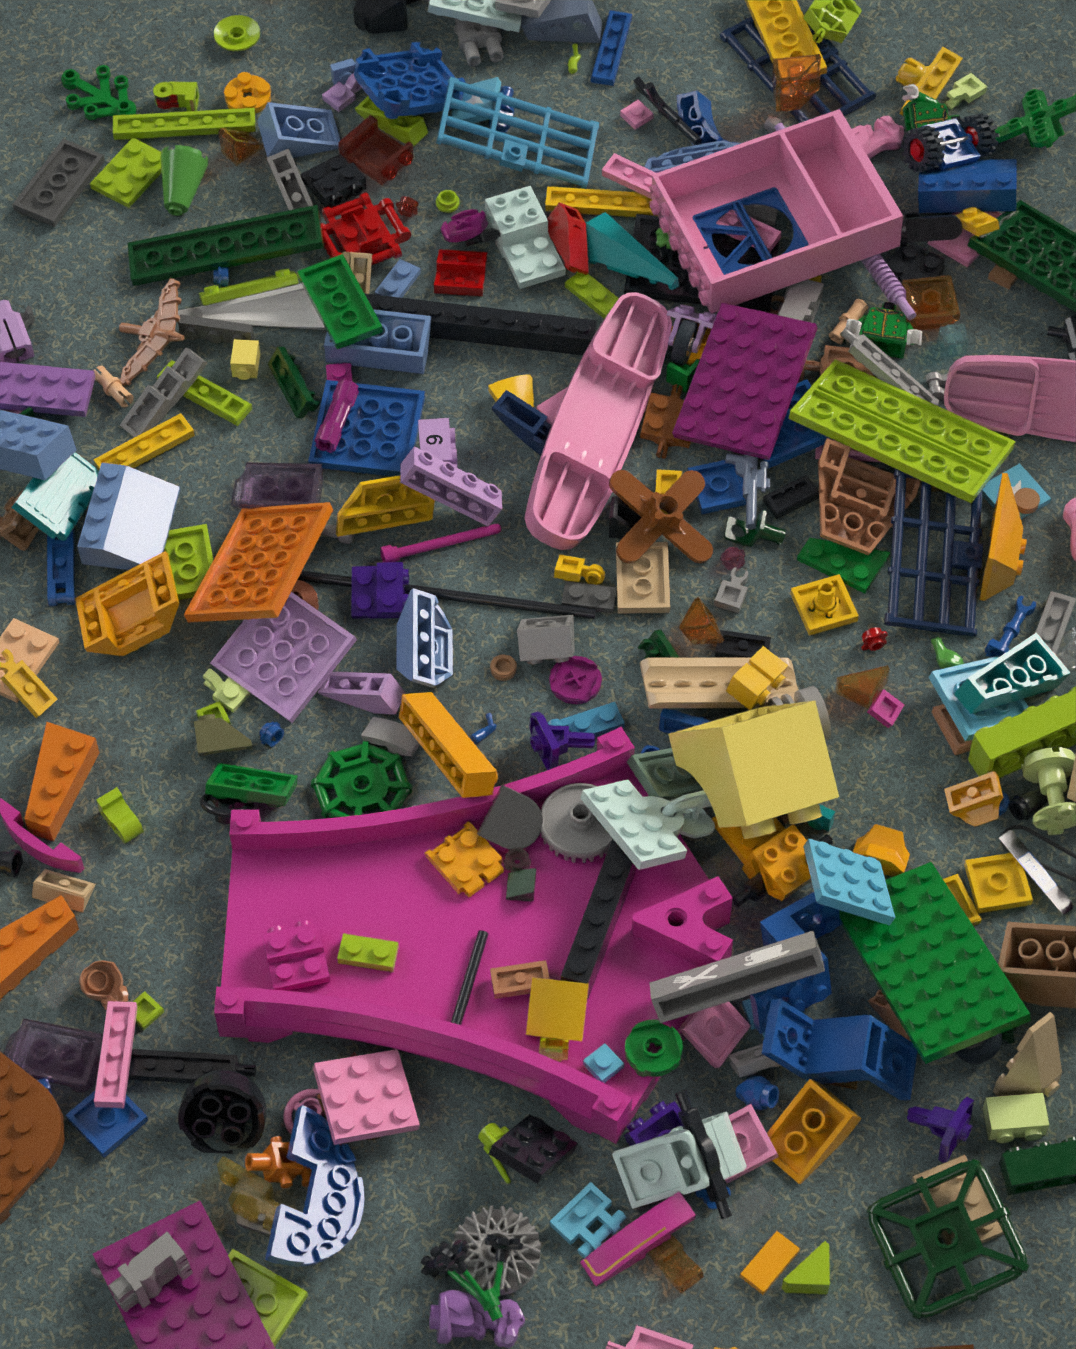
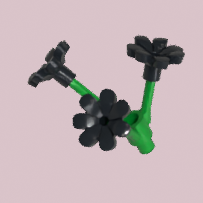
M487 1234L485 1244L496 1249L495 1261L497 1266L493 1288L486 1291L482 1290L467 1270L468 1266L464 1262L467 1259L466 1252L469 1250L467 1241L457 1240L453 1243L452 1248L446 1241H442L439 1248L438 1246L433 1247L430 1251L431 1257L424 1256L421 1260V1264L424 1265L421 1273L426 1276L429 1274L432 1277L438 1276L440 1272L446 1276L450 1275L478 1300L484 1312L488 1311L493 1322L503 1317L498 1307L500 1305L498 1297L500 1296L503 1263H507L508 1252L522 1250L524 1244L520 1243L521 1240L518 1238L508 1240L507 1238Z

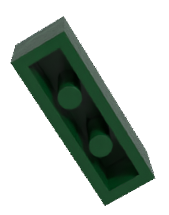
M1076 1137L1064 1139L1061 1143L1056 1144L1042 1142L1028 1149L1014 1147L1002 1153L999 1164L1008 1195L1075 1184Z

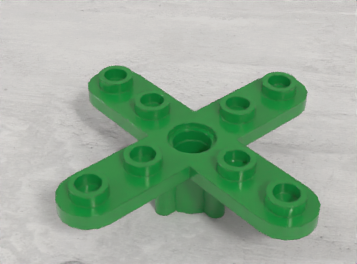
M1032 89L1026 92L1025 97L1022 99L1025 116L1013 118L1007 124L997 127L995 133H999V137L995 138V140L999 141V144L1025 133L1032 148L1044 146L1050 148L1053 145L1052 143L1065 134L1060 118L1076 112V94L1067 99H1058L1048 106L1044 91Z

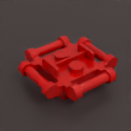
M365 192L360 194L359 198L333 208L326 207L322 209L323 217L327 224L321 223L323 243L330 258L341 255L343 252L372 254L371 266L390 258L397 259L402 257V251L398 244L408 241L412 235L408 227H404L395 212L394 204L390 198H385L379 204L373 206L370 196ZM341 215L340 219H335L336 216ZM381 215H387L396 233L390 234L380 217ZM329 235H332L341 252L337 251Z

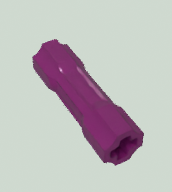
M345 379L338 381L329 410L314 440L316 442L315 446L321 451L331 453L337 448L341 438V431L359 393V386L353 381Z

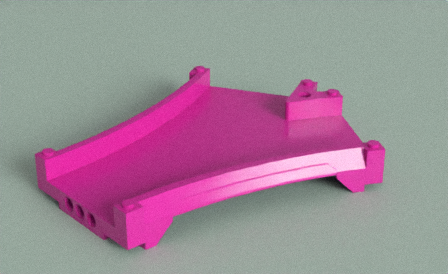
M622 727L597 737V751L504 785L529 797L538 805L540 811L543 803L551 793L565 785L574 783L602 786L629 780L642 797L648 796L627 764L628 759L635 753V747ZM501 786L494 787L493 795L466 798L460 796L404 809L328 819L261 822L259 810H231L229 835L232 846L222 979L221 987H216L214 1008L219 1037L248 1038L249 1042L270 1043L292 1035L294 1031L356 1040L417 1054L490 1076L547 1099L549 1104L573 1126L589 1134L594 1132L617 1144L626 1130V1126L631 1122L643 1101L647 1100L661 1076H639L636 1074L635 1069L629 1065L625 1056V1041L632 1028L645 1020H659L651 1000L650 982L731 957L733 940L715 930L730 923L733 898L719 876L711 880L708 879L679 834L677 838L687 849L685 859L641 870L636 869L589 999H587L583 1041L526 1035L530 994L494 999L490 969L546 960L549 979L561 981L563 968L605 860V853H603L602 858L599 855L594 856L593 862H590L587 858L586 862L583 863L582 858H576L575 863H573L571 857L566 861L564 855L559 853L557 857L555 850L551 852L548 843L544 844L541 832L531 845L518 850L504 848L486 839L502 857L501 865L504 868V873L490 883L482 877L484 887L471 897H468L464 892L458 894L426 858L424 852L429 849L432 851L445 842V837L448 835L452 837L463 829L464 824L468 821L479 831ZM535 868L534 902L506 900L508 873ZM302 920H310L311 923L318 922L330 982L290 991L274 990L262 934L267 933V930L274 926H282L284 929L295 927V924ZM479 930H483L489 935L462 1025L451 1023ZM343 933L399 942L394 972L338 964L337 957ZM690 1014L663 1022V1024L668 1025L670 1028L672 1026L679 1032L682 1043L686 1037L678 1029ZM604 1043L624 1063V1068L605 1083L597 1080L583 1066V1060ZM650 1043L647 1051L658 1053V1050L662 1048L661 1046L656 1047L654 1043Z

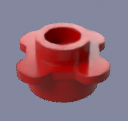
M878 627L865 631L861 636L864 643L861 647L862 650L870 649L871 651L881 649L887 643L885 639L888 636L887 632L882 631Z

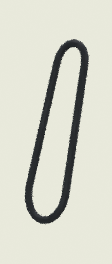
M1013 825L1002 833L1004 835L1013 829L1025 830L1076 859L1075 853L1026 826ZM1001 842L1003 848H1004L1007 852L1011 853V852L1005 847V845ZM1039 862L1044 869L1076 882L1075 877Z

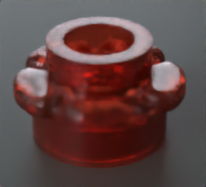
M402 196L400 201L396 202L399 214L411 217L412 214H418L417 208L419 203L413 198Z

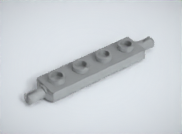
M848 327L840 333L851 344L848 352L858 362L868 368L876 378L938 406L939 400L865 335L856 336Z

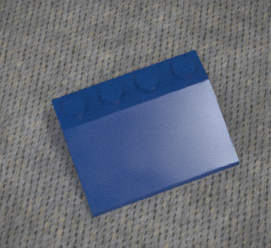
M1017 159L977 160L973 163L944 170L937 167L919 172V213L963 212L964 209L976 207L983 212L1016 211Z

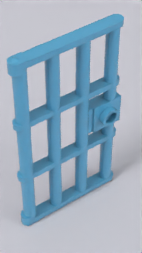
M450 76L447 81V93L436 144L441 145L442 143L484 156L488 160L489 158L497 160L499 165L522 172L524 168L533 171L534 174L547 175L586 189L599 122L587 121L551 110L552 108L550 107L545 108L509 97L499 91L496 93L461 82L459 79ZM453 89L495 102L494 111L452 98ZM503 104L544 117L543 124L538 125L500 113V106ZM449 107L492 120L490 129L448 116ZM549 119L590 131V139L587 140L548 128ZM497 122L540 135L539 144L496 131ZM445 125L488 138L486 147L444 134ZM546 137L587 149V156L584 158L545 146ZM494 140L503 143L502 152L492 149ZM527 150L537 153L535 162L526 159ZM542 156L583 167V176L541 164Z

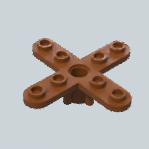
M617 470L612 474L609 479L610 489L642 517L620 540L616 547L617 556L621 561L629 564L635 563L661 535L695 563H705L711 558L713 554L712 544L686 522L682 514L705 487L704 477L699 472L693 470L686 471L662 495L658 492L653 493L626 470Z

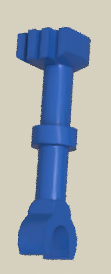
M1024 596L1018 597L1015 615L1011 622L1005 625L1003 629L1004 634L1000 641L992 639L988 642L985 648L986 656L990 658L1000 657L1010 650L1008 646L1012 639L1018 636L1020 632L1019 627L1024 618L1034 613L1036 608L1035 601L1030 606H1024L1022 604Z

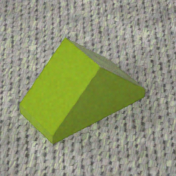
M824 1241L783 1279L781 1289L785 1293L828 1294L830 1286L829 1244Z

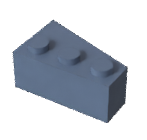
M551 0L539 18L522 15L521 27L528 40L601 43L602 21L592 0Z

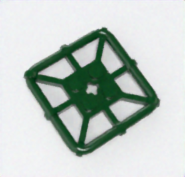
M976 1159L958 1163L925 1179L923 1176L916 1179V1183L878 1199L867 1208L866 1213L868 1214L869 1225L885 1259L883 1264L886 1270H890L904 1304L913 1314V1318L921 1320V1318L935 1316L966 1301L971 1300V1302L978 1300V1296L1012 1282L1028 1271L1029 1265L1027 1264L1025 1250L1009 1218L1011 1213L1007 1207L1003 1206L989 1173L981 1165V1161ZM966 1173L957 1199L937 1208L929 1189ZM977 1176L993 1212L971 1221L964 1205L974 1179ZM922 1193L930 1212L911 1220L884 1209ZM880 1219L910 1229L917 1246L895 1254ZM998 1222L1015 1258L983 1247L976 1230ZM947 1231L949 1235L954 1233L955 1238L952 1239V1244L939 1243V1240L942 1238V1232ZM922 1255L929 1272L916 1301L901 1268V1264ZM982 1256L1009 1266L1011 1269L972 1286L963 1264ZM956 1268L966 1289L926 1306L937 1276Z

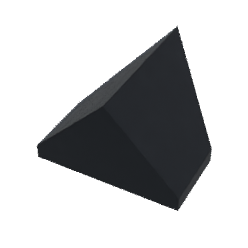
M613 496L611 500L609 538L622 539L642 517L617 496Z

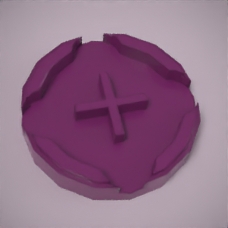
M475 209L465 210L451 217L452 221L448 224L445 221L441 226V232L444 240L448 242H461L482 233L487 228L489 222L484 211L479 213Z
M582 656L569 657L568 661L556 662L550 672L549 684L551 691L558 699L565 703L577 705L587 703L596 697L601 689L602 675L594 661Z

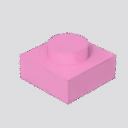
M639 100L620 111V116L634 129L653 119V113Z

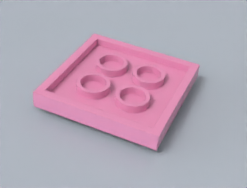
M398 1049L314 1063L313 1070L334 1145L418 1130L420 1124Z

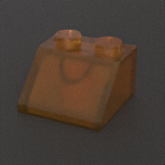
M820 54L773 59V95L776 112L800 109L820 89Z

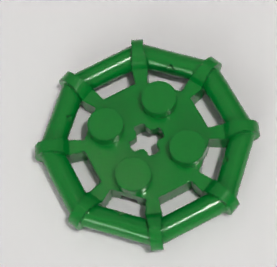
M363 741V744L336 752L330 751L316 778L311 780V787L315 790L322 810L321 816L324 819L350 816L338 811L341 806L346 807L349 811H355V815H362V812L379 808L381 812L397 810L402 807L407 796L413 792V785L409 783L402 764L403 758L399 754H392L369 744V741ZM360 755H361V758H358V759H355V760H352V761H348V762H345V761H344V760H347V759H350V758L357 757V756H360ZM369 755L384 762L382 764L377 763V765L371 763V760L368 759ZM334 767H338L339 774L337 777L335 775L334 778H328ZM393 770L397 781H390L387 772ZM358 781H363L364 784L369 783L365 789L356 788ZM326 789H334L337 798L330 802ZM390 791L396 792L397 794L389 806L385 802L387 795Z

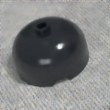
M231 1070L211 1071L196 1078L186 1089L178 1112V1125L180 1130L182 1129L188 1139L191 1140L190 1145L203 1153L233 1154V1150L218 1151L211 1148L202 1138L212 1137L215 1133L217 1122L223 1123L220 1137L225 1144L230 1146L239 1145L236 1148H253L259 1142L264 1132L267 1118L266 1101L260 1088L247 1076ZM251 1118V1133L248 1136V1138L242 1144H240L244 1138L247 1120Z

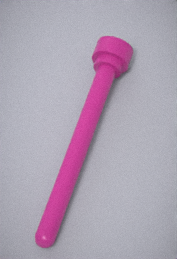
M492 524L400 548L387 545L380 547V554L383 562H397L403 557L498 534L501 531V526L499 524Z

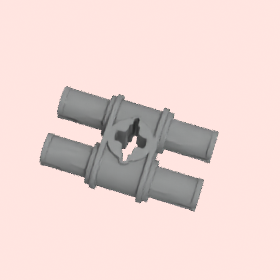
M454 18L456 22L454 31L459 38V48L465 53L469 66L474 67L481 63L478 48L487 47L492 62H499L503 59V51L500 45L502 36L498 32L497 27L484 26L479 23L461 21Z

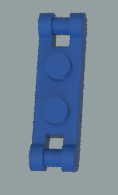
M74 528L65 541L57 540V537L52 539L47 535V597L49 607L57 606V603L75 605ZM66 588V593H57V589Z

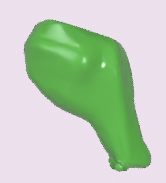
M941 638L931 639L940 668L944 669L964 664L962 657L955 651L947 649Z

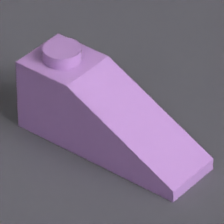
M332 672L320 687L318 694L375 714H396L401 704L402 694H406V692L391 674Z

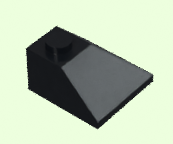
M357 0L353 8L354 24L362 31L366 30L371 34L405 31L408 28L406 0Z

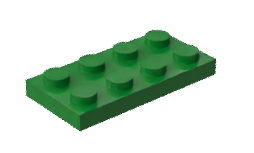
M343 254L297 271L302 286L337 350L383 332L378 317Z

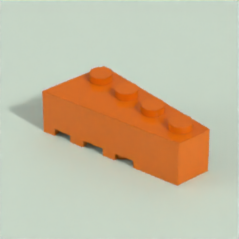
M46 722L25 814L28 832L54 842L99 755L95 737Z
M62 895L0 929V1001L4 995L18 986L26 975L40 966L47 956L51 953L53 954L79 930L75 915Z

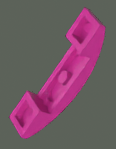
M0 798V814L3 823L11 837L24 851L42 863L60 870L78 873L84 870L82 858L61 842L54 850L24 829L22 827L24 823L21 813Z

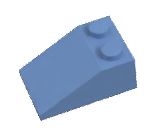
M268 102L257 120L267 157L289 149L292 158L342 148L332 110Z

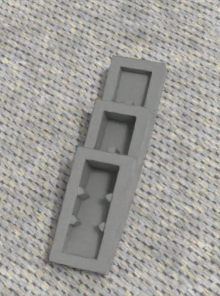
M185 348L172 368L167 366L153 386L148 385L120 426L133 437H137L152 429L179 401L208 363L191 349Z

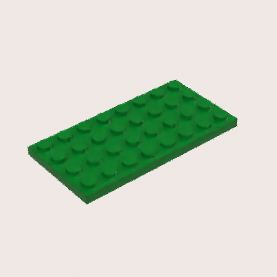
M932 862L885 880L895 919L890 925L839 910L840 924L925 1064L1031 1021L1028 1009Z

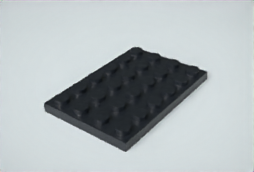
M636 214L633 238L678 278L679 287L672 290L665 283L657 282L653 284L646 277L634 278L626 275L624 294L637 292L652 299L702 304L697 287L693 288L690 283L687 269L681 267L678 252L667 249L666 245L661 248L656 245V231L658 228H661L659 217ZM712 234V241L716 250L725 258L741 243V241L727 234ZM779 241L770 252L772 258L778 256ZM752 246L738 260V263L746 265L763 262L756 249ZM773 292L735 306L770 312Z

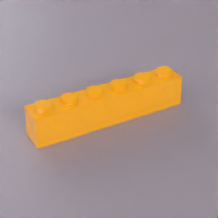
M432 692L402 694L399 719L461 797L493 795L494 784L498 780L496 769Z

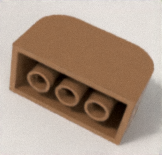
M1007 922L998 965L1020 999L1042 1006L1076 1008V926Z

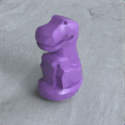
M448 1290L439 1293L438 1305H431L429 1328L437 1330V1343L448 1344L453 1337L466 1338L473 1336L477 1340H482L486 1335V1330L491 1329L494 1331V1343L500 1348L503 1346L506 1349L511 1348L515 1344L519 1330L525 1324V1318L518 1304L511 1299L500 1301V1305H498L503 1317L492 1322L488 1311L484 1312L481 1304L473 1295L457 1290Z

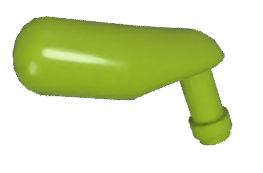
M577 43L572 44L574 55L568 61V71L571 74L577 72V63L581 58V55L578 54Z

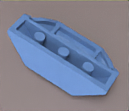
M716 141L678 148L666 152L657 158L655 156L648 158L645 168L658 173L735 145L726 141Z
M413 588L408 595L397 623V671L410 681L434 688L453 675L452 628L438 605L437 597Z

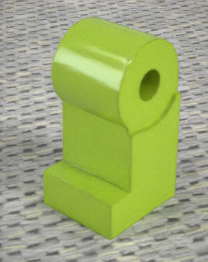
M117 787L96 799L99 812L124 844L144 833L140 821L131 811Z

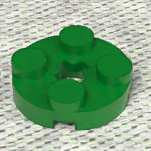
M652 1019L642 1021L632 1028L625 1041V1056L629 1065L635 1069L636 1074L642 1077H659L670 1073L679 1066L683 1043L679 1032L671 1026L670 1028L668 1025L660 1023L659 1020ZM650 1043H654L656 1047L661 1046L662 1048L658 1050V1053L647 1051Z

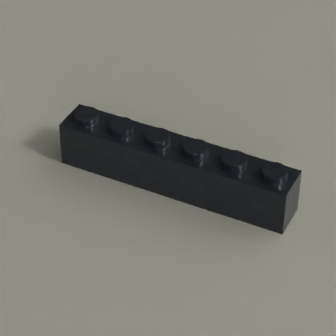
M613 838L561 974V981L589 984L587 999H589L637 869Z

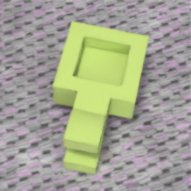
M970 73L954 83L953 90L947 93L950 100L946 101L945 104L952 110L963 99L970 103L984 95L987 86Z
M210 668L203 675V678L206 680L204 685L215 692L213 700L216 702L221 701L222 705L233 713L250 696L249 691L230 677L224 682Z

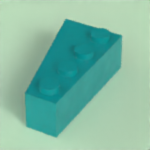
M1035 633L967 678L954 695L970 714H974L1054 690L1071 673L1040 636Z

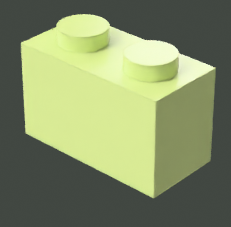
M1043 1093L987 1097L985 1099L983 1112L988 1140L1007 1143L1014 1140V1138L1025 1137L1026 1140L1034 1141L1046 1135L1049 1121Z

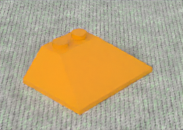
M1002 473L990 531L991 542L979 599L982 601L1013 585L1016 575L1021 576L1023 560H1019V554L1024 555L1027 539H1022L1023 525L1008 473Z
M166 551L75 598L84 649L87 652L125 656L170 632L179 606V600L169 556Z

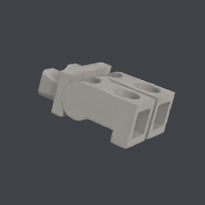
M166 1232L134 1257L128 1266L124 1263L117 1268L121 1276L112 1282L109 1288L114 1294L113 1296L117 1303L126 1312L137 1303L142 1308H145L150 1304L149 1299L156 1297L161 1292L162 1286L178 1274L185 1280L193 1272L183 1250L170 1234Z

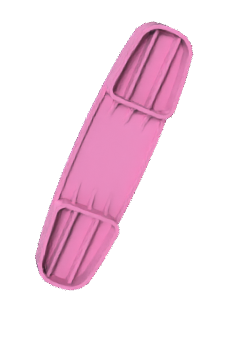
M637 292L626 293L620 296L587 347L569 383L549 431L530 490L525 522L532 536L553 548L568 550L579 545L600 516L613 492L609 486V479L615 471L622 469L645 412L653 384L661 373L672 321L671 317L667 315L668 311L666 308L646 295Z
M964 356L956 360L949 368L944 391V405L948 411L990 430L1015 436H1022L1027 433L1076 442V361L1029 356Z

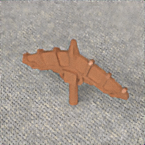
M170 278L162 289L158 311L155 312L153 318H149L146 322L144 321L142 326L121 323L119 325L120 332L139 335V340L141 341L137 352L122 369L120 381L123 386L126 384L130 385L132 383L131 380L143 370L146 372L148 370L146 367L158 355L161 357L163 354L162 350L169 342L184 340L183 335L175 332L176 322L180 320L178 315V305L181 304V298L178 297L179 281Z

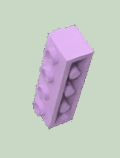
M413 447L401 463L402 484L486 526H489L502 510V492L495 485L487 484L472 473H466L456 468L452 463L444 462L434 457L428 451H422Z

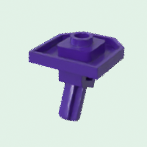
M538 711L530 714L529 729L532 736L530 737V743L533 751L539 753L546 770L558 767L559 755L568 753V747L594 748L595 735L593 733L569 732V726L548 725L544 715Z
M966 1097L961 1101L956 1111L934 1106L933 1110L917 1106L908 1109L907 1120L909 1122L929 1127L932 1134L942 1138L938 1157L939 1161L946 1163L960 1140H967L972 1129V1125L969 1122L972 1118L974 1100Z

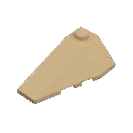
M1049 1012L1026 1032L1017 1047L1019 1052L1006 1065L1010 1069L1008 1074L1005 1075L1003 1073L996 1081L993 1090L996 1096L1043 1093L1050 1097L1060 1087L1058 1083L1062 1075L1055 1017Z

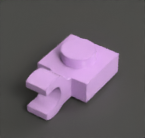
M353 73L347 79L345 85L338 82L326 91L322 98L336 111L340 112L356 100L354 93L362 87L356 81Z

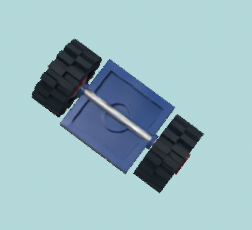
M983 113L964 117L959 122L957 119L910 129V131L905 133L906 136L902 138V141L905 143L901 144V148L904 149V152L901 153L902 156H906L905 164L910 163L908 168L914 169V172L927 171L937 167L944 170L973 163L979 158L990 156L992 152H995L996 148L994 146H997L999 142L995 140V138L999 137V133H995L997 126H992L994 120L992 118L988 119L989 116L987 114L983 115Z

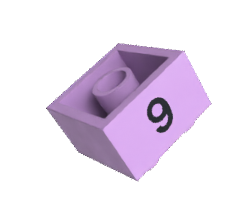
M449 418L418 420L420 450L428 451L434 457L444 462H450L457 468L455 428L449 427Z

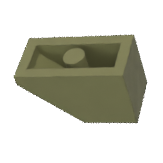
M215 714L203 715L199 717V721H194L199 756L253 748L249 738L222 718H215Z

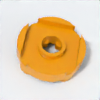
M248 72L239 73L236 78L226 85L224 90V98L228 108H255V114L263 111L267 103L271 101L270 84L263 78L251 75ZM246 92H251L252 96L244 97L243 94Z

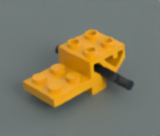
M716 816L712 818L715 829L744 864L742 870L749 878L743 884L745 890L732 897L735 906L740 907L749 899L757 902L767 894L783 901L811 882L803 848L807 840L794 824L785 829L779 820L774 817L775 832L744 839L741 826L719 827ZM828 834L818 840V842H825L829 845L833 844L832 838Z

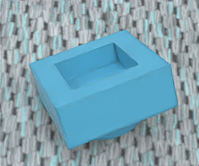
M605 1043L583 1060V1066L597 1080L603 1083L607 1082L624 1068V1063Z

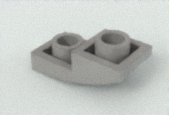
M373 717L361 734L363 741H369V744L387 746L392 754L413 756L420 746L405 725L383 718Z

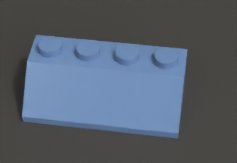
M374 310L382 325L383 332L338 350L328 332L326 333L324 351L327 363H351L352 366L424 374L428 356L431 316Z

